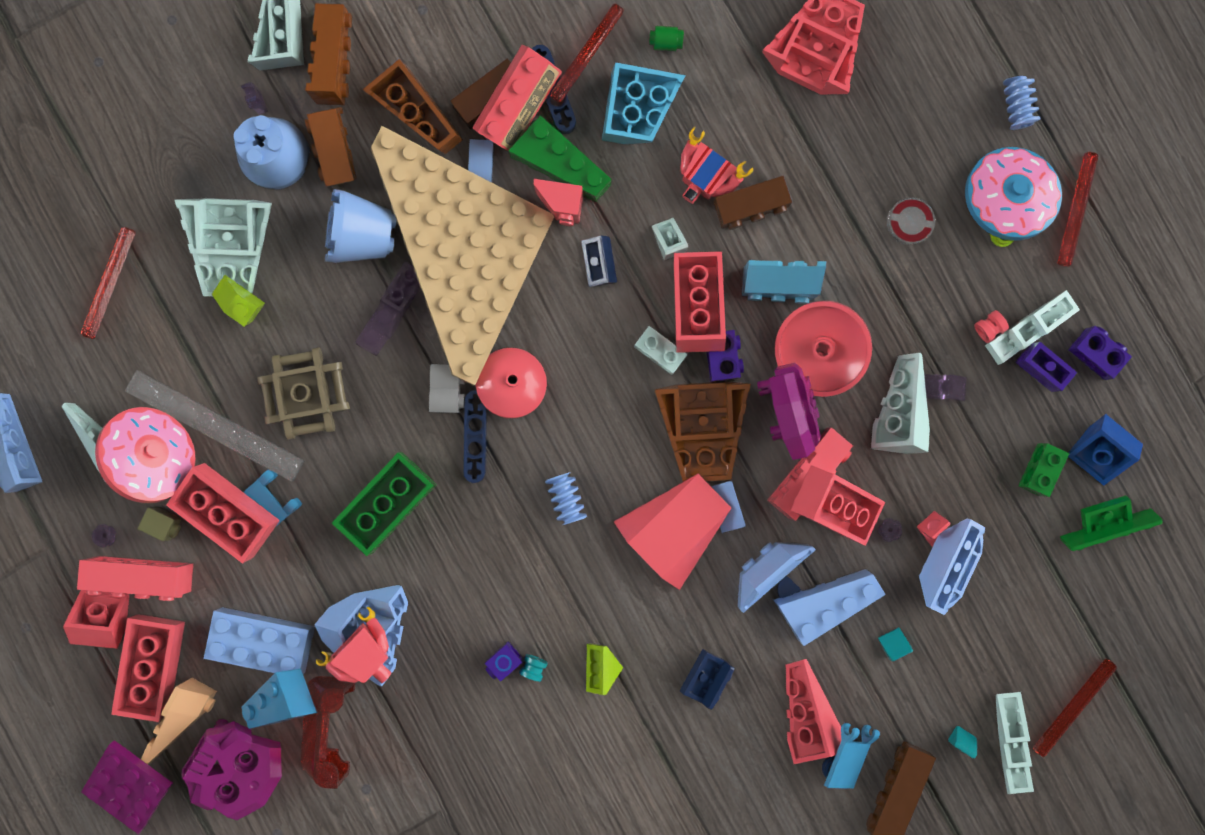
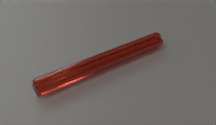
M618 4L612 5L551 92L552 99L557 102H561L622 16L624 10Z
M1087 152L1083 157L1057 262L1060 266L1069 267L1073 262L1099 157L1094 152Z
M122 227L82 328L81 335L90 339L96 337L135 236V231Z
M1105 659L1033 746V750L1038 755L1045 757L1116 671L1117 666L1112 661Z

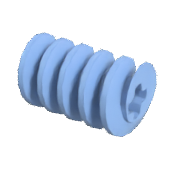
M1016 76L1003 81V85L1008 86L1004 89L1005 95H1008L1005 99L1006 104L1010 105L1007 108V112L1012 114L1008 120L1010 123H1014L1010 126V130L1023 129L1040 120V116L1032 115V113L1039 110V107H1031L1032 103L1038 101L1037 98L1030 97V94L1036 92V88H1028V85L1035 82L1034 79H1027L1026 76Z
M569 473L545 481L546 484H553L548 493H556L551 502L559 503L554 508V511L562 512L556 518L558 521L565 522L562 525L587 517L586 513H579L584 508V505L576 504L581 499V495H573L579 488L578 486L570 485L576 478L568 477Z

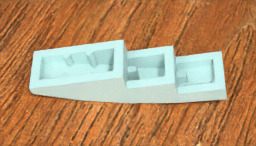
M1066 290L1021 319L1003 334L998 335L993 341L987 343L985 347L998 365L1002 364L1020 350L1027 348L1041 336L1051 332L1080 309Z
M1021 692L996 694L999 743L1007 794L1034 792L1029 768L1032 766L1027 742L1030 741Z

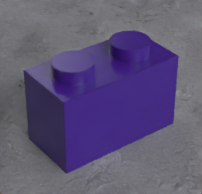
M1041 342L1029 345L1015 362L1051 392L1063 391L1077 374L1072 367Z

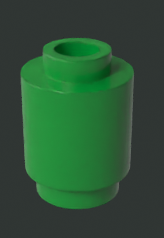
M655 26V31L650 30L649 45H654V50L659 51L682 49L684 30L671 26Z

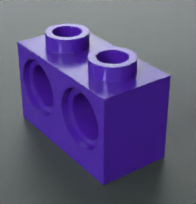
M1093 326L1086 328L1068 350L1103 380L1114 379L1132 356L1126 352L1127 348L1124 345L1110 339L1106 330ZM1090 338L1095 341L1094 349H1091L1089 346ZM1109 353L1113 356L1114 359L1112 365L1109 364L1107 361V356Z
M735 330L726 331V340L729 342L728 350L706 352L710 382L741 378L740 373H744L743 360L738 359L737 352L738 349H741L740 337L735 335ZM726 361L732 365V372L730 374L721 372L720 365L722 362Z

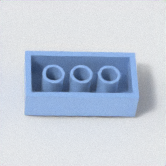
M222 607L213 611L203 659L271 673L301 669L304 674L306 672L315 626Z

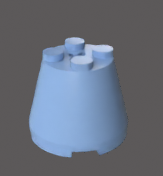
M260 115L245 120L235 130L233 137L239 166L244 175L256 185L276 190L283 189L296 183L305 173L310 153L308 142L303 133L291 122L281 118Z
M334 189L331 201L335 202L330 207L325 247L330 249V251H328V254H325V261L339 263L385 258L386 255L393 252L394 238L390 237L392 228L396 226V218L391 210L344 190Z

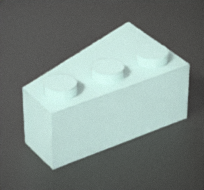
M262 0L258 17L260 23L257 33H254L253 40L255 43L252 55H249L247 62L258 70L304 65L300 0Z

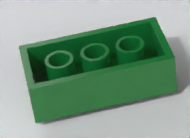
M398 452L332 524L360 551L369 556L377 550L437 484L403 452Z

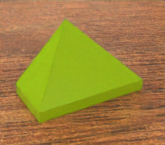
M589 643L587 644L586 692L606 695L623 667L607 646Z

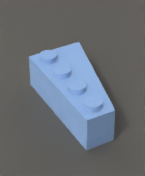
M864 569L837 578L835 581L826 584L822 583L814 588L805 591L801 590L793 595L777 598L773 601L796 638L805 646L886 594L875 576Z

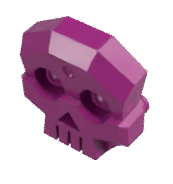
M796 363L778 366L774 371V377L764 381H757V387L761 389L759 391L760 396L772 393L774 410L779 424L770 426V432L774 434L772 439L773 441L783 439L792 460L805 458L815 450L821 437L817 421L820 415L818 408L815 407L816 401L813 398V390L810 389L809 376L804 377L801 367Z
M219 719L216 721V725L214 724V728L206 729L181 771L182 779L188 787L190 802L205 810H212L214 808L226 817L234 820H239L265 806L282 777L280 742L252 735L251 729L235 721L229 723L225 719ZM244 754L250 755L247 759L241 758ZM226 785L231 787L229 790L222 789Z

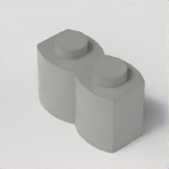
M431 364L429 412L460 413V408H464L465 395L461 394L460 389L461 384L465 385V381L452 376L449 365Z

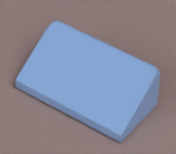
M732 481L711 486L732 507L720 526L721 532L746 527Z

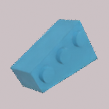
M301 669L275 672L241 707L243 718L246 720L249 729L317 713Z

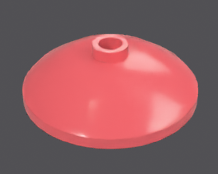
M503 348L489 355L475 386L477 395L487 410L499 417L513 419L530 414L540 405L545 396L547 379L541 363L532 354L518 348ZM513 376L517 379V382L510 384L508 378Z

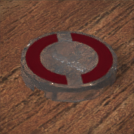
M905 198L898 201L890 209L887 216L888 231L897 242L904 245H916L925 241L932 234L935 227V215L932 208L919 198Z

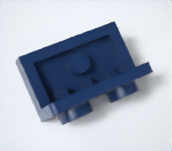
M702 649L680 692L712 710L719 701L727 682L730 681L735 668L724 659Z

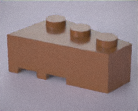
M342 107L307 114L308 119L305 120L306 129L309 134H312L314 143L311 145L314 157L319 158L321 166L318 167V174L321 182L325 181L326 186L357 179L352 152L349 149L346 135H348L347 128L343 126L340 115L344 114Z

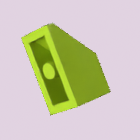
M227 275L223 276L212 293V296L223 312L244 327L253 322L265 304Z

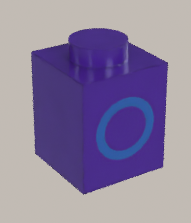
M508 641L486 660L485 665L487 667L485 669L493 679L498 678L501 682L523 662L524 658Z

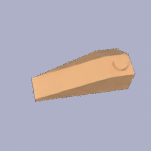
M190 678L176 686L161 713L164 718L156 725L153 731L157 736L148 743L141 760L148 765L151 764L205 712L208 713L216 702L213 698L217 691L194 678Z

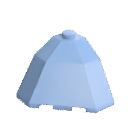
M400 585L354 593L330 606L315 623V627L321 640L334 653L362 623L366 625V622L358 617V613L360 612L366 618L370 613L367 607H370L375 612V618L386 633L389 645L387 651L388 659L383 665L392 673L397 659L394 658L395 646L400 645L403 626L400 625L403 612L407 611L408 601ZM373 675L369 678V680L379 686H383L385 683H380Z

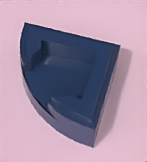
M787 575L778 582L777 593L779 598H784L801 591Z

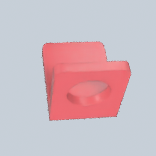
M933 511L917 528L930 546L933 547L938 535L948 529L947 527L950 525V522Z

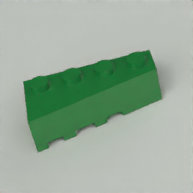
M541 115L508 150L510 158L522 162L529 168L541 172L556 182L582 186L583 196L594 202H597L611 186V178Z

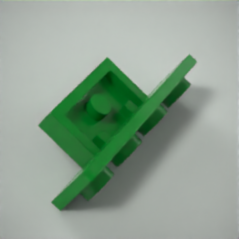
M1125 495L1080 509L1083 529L1062 535L1060 539L1071 551L1082 550L1095 544L1105 543L1108 540L1128 536L1131 533L1144 529H1150L1162 524L1163 521L1151 508L1132 514L1131 499Z

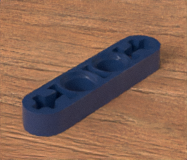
M536 45L532 48L535 52H541L542 55H546L544 58L555 65L551 52L546 46ZM559 76L545 101L556 129L562 134H570L576 127V119ZM561 95L564 98L563 104L560 106L552 105L550 102L552 96ZM563 110L566 119L572 120L567 128L564 125H559L562 123L560 112Z
M476 390L466 395L464 409V477L471 483L482 481L486 475L487 409L480 403L478 404V412L483 411V415H469V410L474 411V404L470 403V399H474V395L477 394ZM473 418H478L482 422V428L477 432H473L469 428V422ZM472 442H478L482 446L481 453L476 456L469 452V445ZM468 458H482V463L477 462V469L481 470V475H477V479H473V475L468 473L469 470L473 469V462L468 463Z

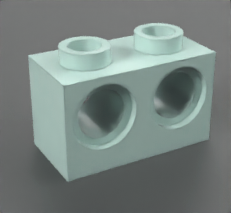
M648 326L634 345V348L671 375H673L687 356L685 352H676V345L650 326Z

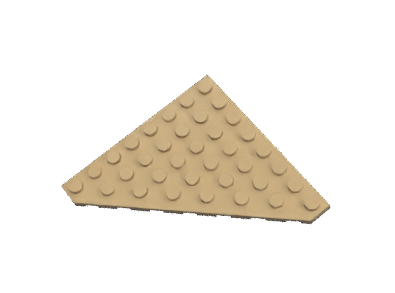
M381 126L371 146V151L378 166L384 188L391 202L393 213L400 227L402 238L414 266V271L420 288L423 291L429 313L436 327L451 374L474 386L554 216L552 213Z

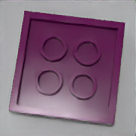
M114 740L106 748L81 793L139 834L149 822L171 787L172 782Z

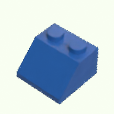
M1105 414L1088 427L1068 452L1070 453L1068 457L1102 485H1106L1139 461L1143 444Z

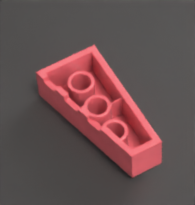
M831 427L826 428L820 435V441L815 450L808 457L801 458L767 499L769 503L791 520L796 521L801 516L791 511V508L810 466L813 465L836 474L837 471L835 469L838 465L844 463L852 454L850 450L853 445Z

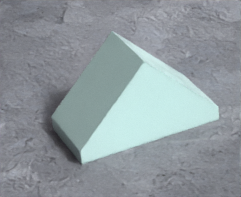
M674 218L652 225V230L664 260L674 257V253H685L687 251L688 244Z

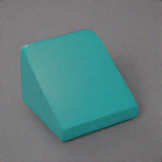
M899 627L878 637L888 659L892 662L913 652L911 645Z
M956 726L948 738L949 742L971 758H976L977 738L960 726Z

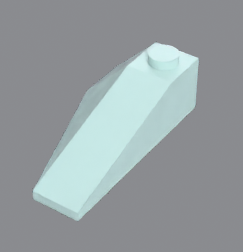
M922 354L899 355L889 380V391L886 398L883 397L881 402L883 407L879 418H875L873 423L871 448L904 454L928 452L930 428Z
M64 403L62 405L63 410L99 471L95 458V446L102 427L75 403Z

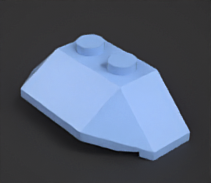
M967 518L938 535L919 575L927 607L945 615L948 609L954 606L962 597L982 555L985 527Z
M770 542L760 550L761 555L757 559L751 558L742 566L743 571L740 572L738 608L743 613L816 549L809 544L775 542L772 545Z

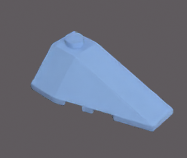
M0 393V487L4 490V493L18 492L41 483L42 479L10 394Z

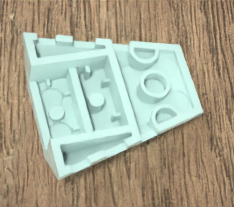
M176 199V207L179 208L181 214V224L187 234L190 253L193 254L194 267L203 296H212L213 291L224 275H227L250 293H253L272 203L241 199Z

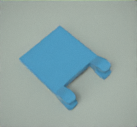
M271 469L265 471L244 493L280 520L276 525L278 526L284 519L302 506V502L295 498L282 507L266 488V485L278 476L275 470Z
M844 723L841 726V743L825 781V787L854 789L870 745L880 736L878 730L874 729L870 736L869 730L871 726H863L861 730L862 742H857L854 740L859 736L860 730L853 728L850 734L849 728L851 724Z

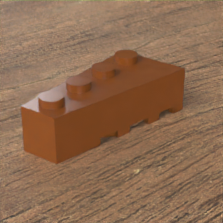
M315 3L312 32L314 37H316V41H312L310 46L314 62L313 64L308 63V75H310L311 83H306L305 91L316 104L345 105V98L349 96L346 74L350 73L347 51L351 50L348 28L352 27V15L347 11L344 4Z
M400 59L363 89L442 153L447 154L463 141L462 137L408 66Z

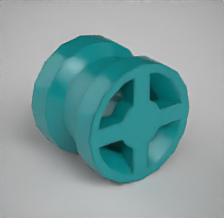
M526 654L524 658L525 665L520 668L519 674L534 681H542V671L547 667L548 662L539 657Z

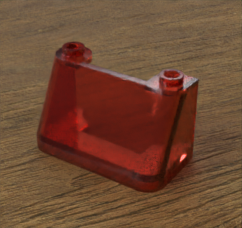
M316 676L307 683L317 713L305 715L303 719L301 766L319 787L337 789L349 775L350 761H343L340 758L339 749L327 748L330 713H335L343 706L344 695L355 691L356 683L339 681L335 677Z

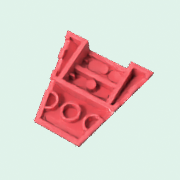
M808 0L802 9L791 18L784 29H781L775 36L774 40L763 49L762 53L779 75L820 95L848 94L865 5L856 0Z
M698 473L641 507L620 517L614 523L627 543L662 579L680 590L732 507Z

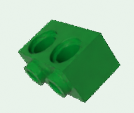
M1037 443L1018 487L1038 496L1050 497L1070 453L1048 443Z

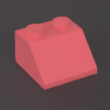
M534 179L533 184L536 194L549 212L552 213L554 219L560 221L559 224L565 226H573L574 223L579 224L583 201L582 186Z
M81 590L63 626L69 643L118 649L126 630L129 594H126L125 597L110 596V592H102L101 595H88L86 590Z

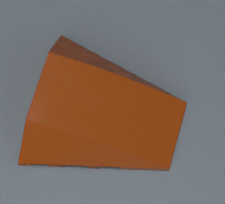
M707 382L676 384L654 389L683 482L698 473L705 481L731 480L737 444L742 429V420L747 405L746 401L751 386L750 383Z

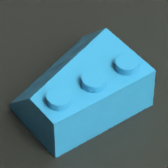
M615 62L611 72L602 140L620 144L652 143L686 75Z
M749 260L743 268L742 296H748L747 300L761 301L762 297L771 298L772 302H785L786 299H795V303L807 304L809 300L815 299L821 293L826 261H817L816 266H807V263L804 261L789 262L788 266H783L781 261Z

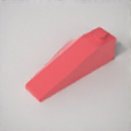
M807 659L786 664V694L789 696L790 708L787 709V718H790V731L787 732V741L793 763L798 764L835 756L841 743V726Z

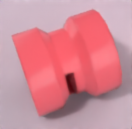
M996 310L988 314L987 319L980 320L974 324L976 332L986 343L993 341L997 334H1003L1009 330L1006 319Z

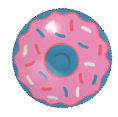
M1005 147L986 154L973 167L966 181L965 199L970 214L982 229L1001 239L1025 240L1038 235L1054 221L1061 207L1062 189L1056 172L1044 158L1027 149Z

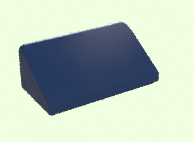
M601 235L581 241L589 287L616 283L617 277L610 237Z

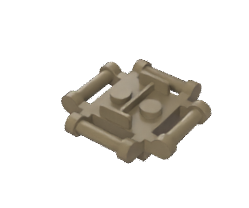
M320 347L313 348L312 351L282 357L281 355L272 356L274 373L258 377V384L262 387L267 417H264L266 425L283 422L287 440L295 439L296 436L325 430L327 432L335 431L332 412L350 409L349 402H346L341 370H343L342 362L323 365V354ZM307 361L314 362V366L283 371V366ZM327 372L332 373L337 404L330 405L331 398L328 382L325 377ZM271 383H274V389L279 411L278 415H276ZM323 414L324 421L293 426L292 420Z

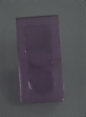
M924 374L927 399L965 401L967 377L950 374Z

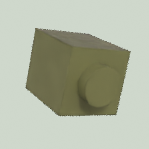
M157 506L148 507L137 529L161 541H168L178 535L181 529L179 524L182 518Z

